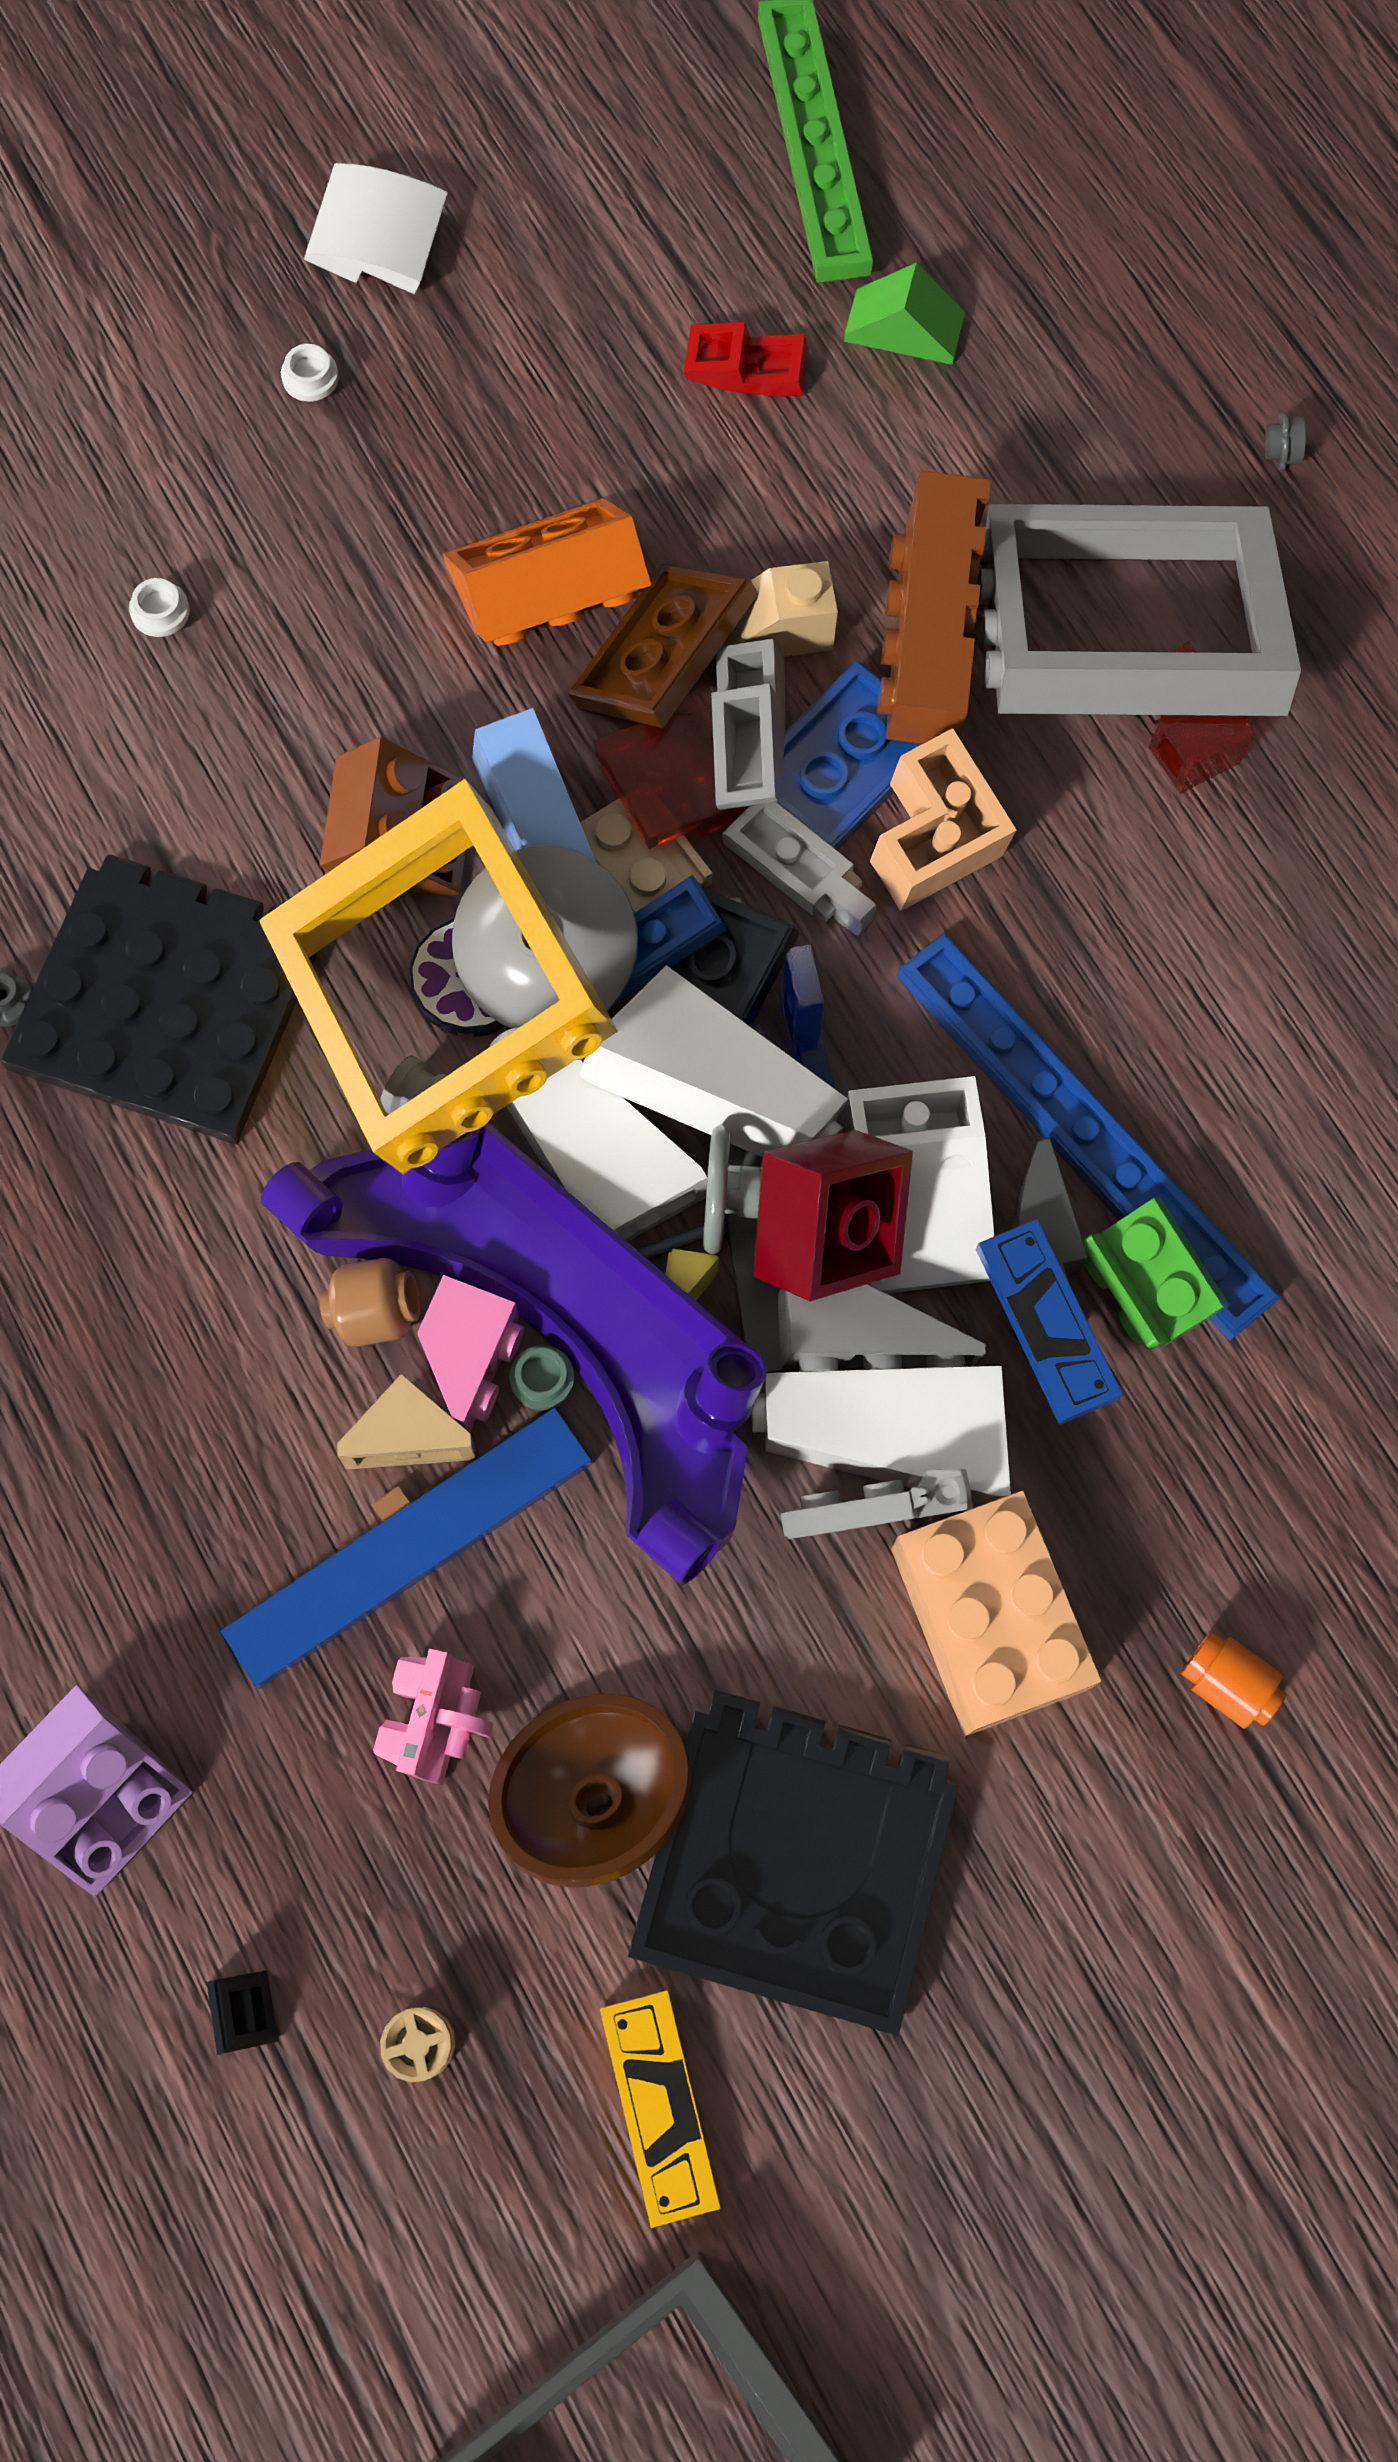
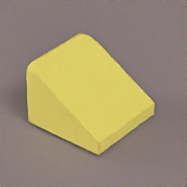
M672 1249V1253L669 1252L665 1275L696 1301L716 1278L719 1268V1257L713 1254Z

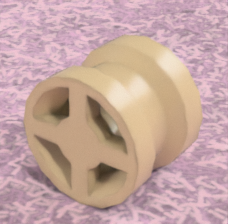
M429 2007L406 2009L395 2015L385 2026L380 2040L381 2057L386 2068L398 2079L410 2083L426 2081L443 2072L451 2062L456 2048L454 2029L449 2019L438 2010Z

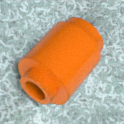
M1210 1631L1180 1673L1193 1683L1191 1691L1243 1729L1247 1728L1253 1720L1265 1726L1287 1696V1693L1278 1687L1283 1678L1281 1672L1230 1635L1224 1640L1213 1631Z

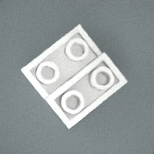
M335 163L304 260L357 283L361 272L364 271L415 294L423 275L447 191L392 171L355 164Z

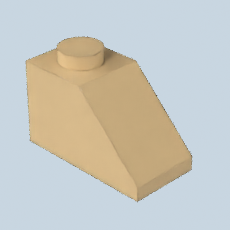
M823 561L769 568L751 581L758 592V596L721 646L773 638L783 657L833 651L838 611L829 562Z

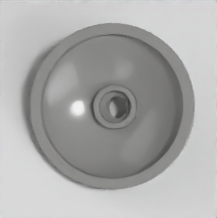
M535 846L516 850L606 1011H608L627 987L637 960L638 928L635 913L628 896L608 870L581 853L554 846ZM486 868L483 869L469 885L457 908L452 931L453 957L460 980L473 1001L491 1018L510 1028H517L560 1001L532 949L529 947L526 938Z

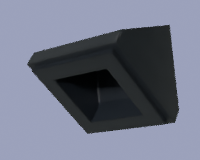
M267 1970L207 1982L217 2055L278 2042Z

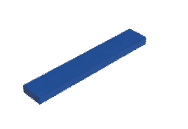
M554 1407L220 1632L255 1687L261 1689L591 1466V1459Z

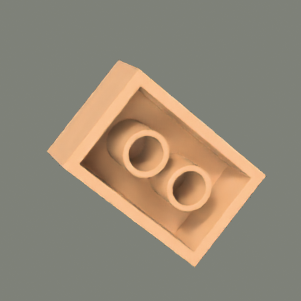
M1023 1491L897 1537L891 1551L964 1737L1081 1694L1101 1683L1099 1674Z

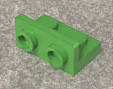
M1161 1197L1151 1199L1102 1233L1090 1234L1082 1240L1085 1251L1088 1254L1084 1263L1089 1274L1101 1288L1105 1290L1109 1288L1122 1308L1118 1312V1316L1123 1328L1136 1343H1144L1149 1350L1169 1345L1230 1306Z

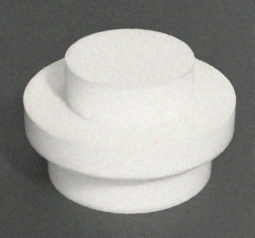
M302 344L294 347L287 354L281 368V378L285 390L292 397L301 401H317L327 397L334 391L339 379L335 360L323 348L314 344Z
M151 578L140 583L134 590L129 604V612L134 625L142 633L153 637L168 636L180 630L186 623L190 611L187 597L181 588L162 578Z

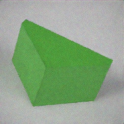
M914 263L856 290L844 335V342L953 365L965 311L917 263Z

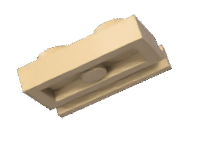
M645 783L638 786L637 792L626 799L620 797L580 822L596 862L608 870L619 882L630 900L634 913L692 874L704 888L712 884V871Z

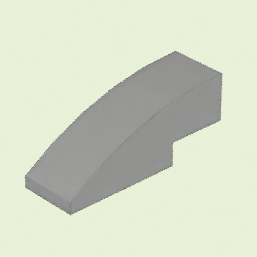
M773 638L723 646L716 653L717 692L711 693L716 806L719 810L778 802L785 745L784 657Z

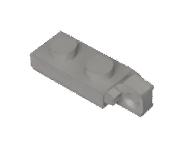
M777 802L751 805L723 832V844L812 916L815 914L818 919L825 923L833 916L838 923L856 936H859L874 921L876 904L858 890L862 886V880L853 872L854 864Z
M966 1469L928 1470L917 1487H912L908 1492H904L902 1480L863 1486L865 1499L843 1503L840 1501L839 1490L801 1496L799 1498L802 1510L780 1513L784 1536H787L788 1539L973 1509Z

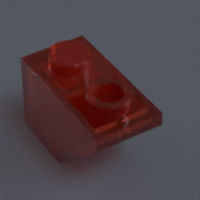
M1189 641L1180 645L1177 652L1197 653ZM1157 715L1149 749L1179 793L1182 794L1240 764L1254 734L1251 731L1248 716Z

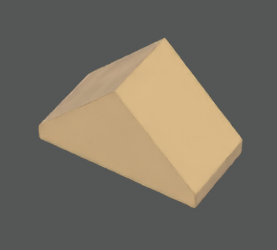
M402 1374L337 1443L338 1458L346 1470L476 1460V1447L471 1434Z

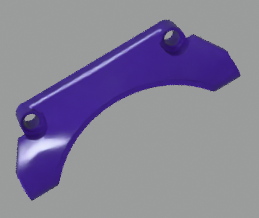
M487 1123L478 1130L466 1132L440 1149L436 1157L429 1163L421 1167L412 1168L404 1174L376 1155L372 1149L323 1161L310 1170L300 1162H292L277 1171L268 1181L261 1195V1204L316 1253L326 1256L367 1260L392 1259L399 1265L427 1271L441 1277L445 1275L515 1302L518 1316L543 1334L558 1350L568 1357L572 1366L587 1383L602 1408L614 1435L624 1471L627 1496L626 1535L680 1585L688 1584L699 1575L713 1557L730 1541L736 1527L748 1446L733 1432L746 1422L752 1412L766 1378L767 1367L764 1359L757 1350L745 1344L493 1126Z

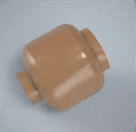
M387 1258L339 1266L331 1276L329 1289L323 1291L320 1295V1312L323 1322L328 1329L335 1328L339 1337L349 1346L361 1347L403 1339L410 1330L411 1323L417 1321L420 1317L421 1301L416 1279L411 1271H403L396 1261Z

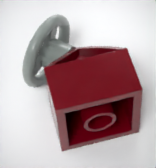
M723 1125L714 1127L710 1140L703 1248L707 1253L717 1254L722 1249L725 1213L738 1214L737 1217L757 1219L753 1277L811 1302L901 1274L913 1157L912 1150L858 1130H851L763 1152L761 1167L729 1165L730 1131Z

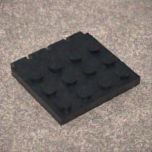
M108 854L99 871L87 868L0 1061L9 1071L237 1145L298 1000L259 922L263 914L264 905L262 902L219 888L213 890L207 905H205L204 901L207 895L206 884L162 870L156 873L149 887L148 884L151 877V868L149 866ZM272 906V907L270 908L268 914H269L271 911H273L274 909H276L277 907ZM317 952L309 957L312 964Z
M715 1689L709 1713L694 1712L685 1745L690 1760L692 1779L688 1804L677 1829L655 1855L628 1957L899 2036L959 1785L946 1782L951 1756L904 1743L898 1767L886 1765L892 1739L840 1724L837 1728L832 1749L820 1746L826 1720L773 1706L767 1731L754 1727L761 1702Z

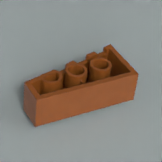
M920 470L904 534L894 533L889 569L899 570L898 581L890 580L885 616L895 617L894 629L886 628L881 664L891 665L890 678L882 677L877 706L878 714L887 715L886 739L924 744L952 728L960 738L968 713L975 639L971 637L975 626L980 595V585H976L986 536V527H980L985 507L989 501L991 479Z

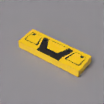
M668 1990L600 2008L651 2228L720 2209Z

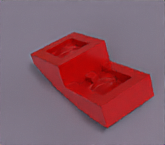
M745 322L691 324L684 374L687 380L728 391L768 396H803L809 348L805 334L750 337Z

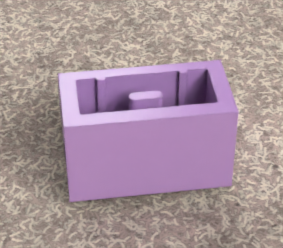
M75 1685L0 1764V1825L84 1890L96 1897L193 1792L121 1721L78 1685Z

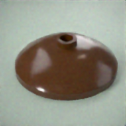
M592 1694L567 1700L548 1709L527 1724L513 1738L501 1756L494 1771L489 1791L488 1809L493 1832L508 1858L524 1873L539 1881L561 1887H588L613 1881L627 1875L650 1860L667 1843L677 1829L686 1810L691 1790L692 1779L689 1756L679 1733L670 1720L659 1710L642 1700L619 1694ZM605 1806H611L607 1812L595 1817L598 1810Z

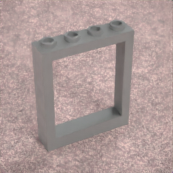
M989 504L985 546L980 559V565H984V568L979 569L977 585H980L979 605H988V609H984L982 613L981 642L982 646H992V651H987L985 685L986 688H996L998 714L1288 716L1300 677L1301 667L1269 507ZM1018 558L1235 560L1252 653L1028 651Z

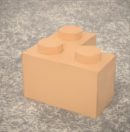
M953 728L900 756L890 785L911 819L879 836L870 863L899 910L903 911L1004 855L1017 830Z

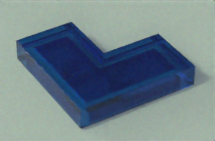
M811 945L789 948L788 953H786L781 1003L794 1059L834 1088L832 1072L821 1030L825 1002Z

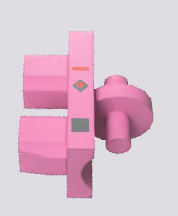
M429 1649L427 1658L401 1657L398 1660L392 1681L393 1693L415 1699L409 1724L386 1719L379 1728L373 1749L374 1753L396 1764V1771L427 1782L443 1785L450 1757L464 1759L470 1734L490 1737L492 1732V1722L475 1717L482 1693L469 1688L475 1665L453 1658L447 1652Z

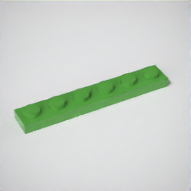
M813 0L759 1L758 21L816 282L821 283L871 276L873 259Z

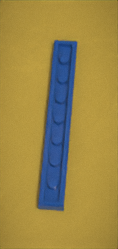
M946 933L899 968L897 978L1045 1140H1051L1053 1149L1119 1221L1151 1199L1161 1197L1230 1305L1209 1319L1229 1341L1234 1339L1281 1298L1274 1288Z

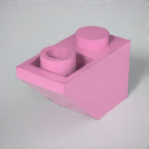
M443 1275L417 1334L451 1417L471 1433L476 1419L483 1422L488 1419L499 1392V1385L492 1382L501 1361L511 1363L523 1338L524 1327L518 1325L519 1316L515 1302Z

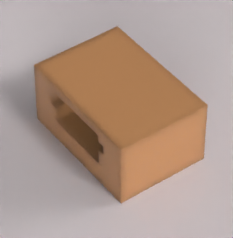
M397 1486L371 1504V1506L384 1522L411 1503L400 1487Z

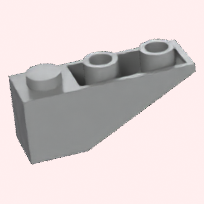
M868 1284L811 1302L782 1289L777 1294L781 1369L817 1372L838 1371V1369L882 1370L973 1367L986 1353L985 1344Z

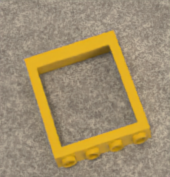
M466 779L453 786L259 920L372 1151L402 1174L412 1168L421 1167L429 1163L436 1157L440 1149L466 1132L480 1129L490 1121L493 1114L520 1096L536 1092L545 1084L547 1078L573 1061L592 1055L598 1050L603 1041L618 1032L492 808ZM474 845L560 1001L387 1115L309 957Z

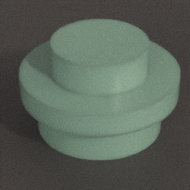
M546 1345L530 1347L521 1352L511 1366L509 1374L511 1389L517 1400L528 1408L534 1410L553 1409L561 1405L572 1392L574 1386L573 1366L568 1357L557 1348Z

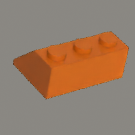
M604 498L442 553L474 631L485 643L494 641V644L498 646L522 640L528 635V628L548 622L550 626H561L574 622L582 617V609L599 603H603L604 607L626 604L637 597V590L651 586L632 516Z

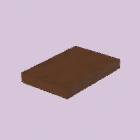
M662 564L650 580L651 586L644 588L569 691L568 695L575 706L584 710L664 728L758 596V592L750 579Z

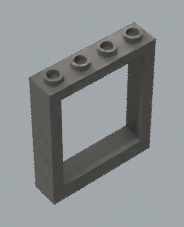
M697 2251L437 2462L490 2461L680 2305L788 2462L844 2461L706 2261Z

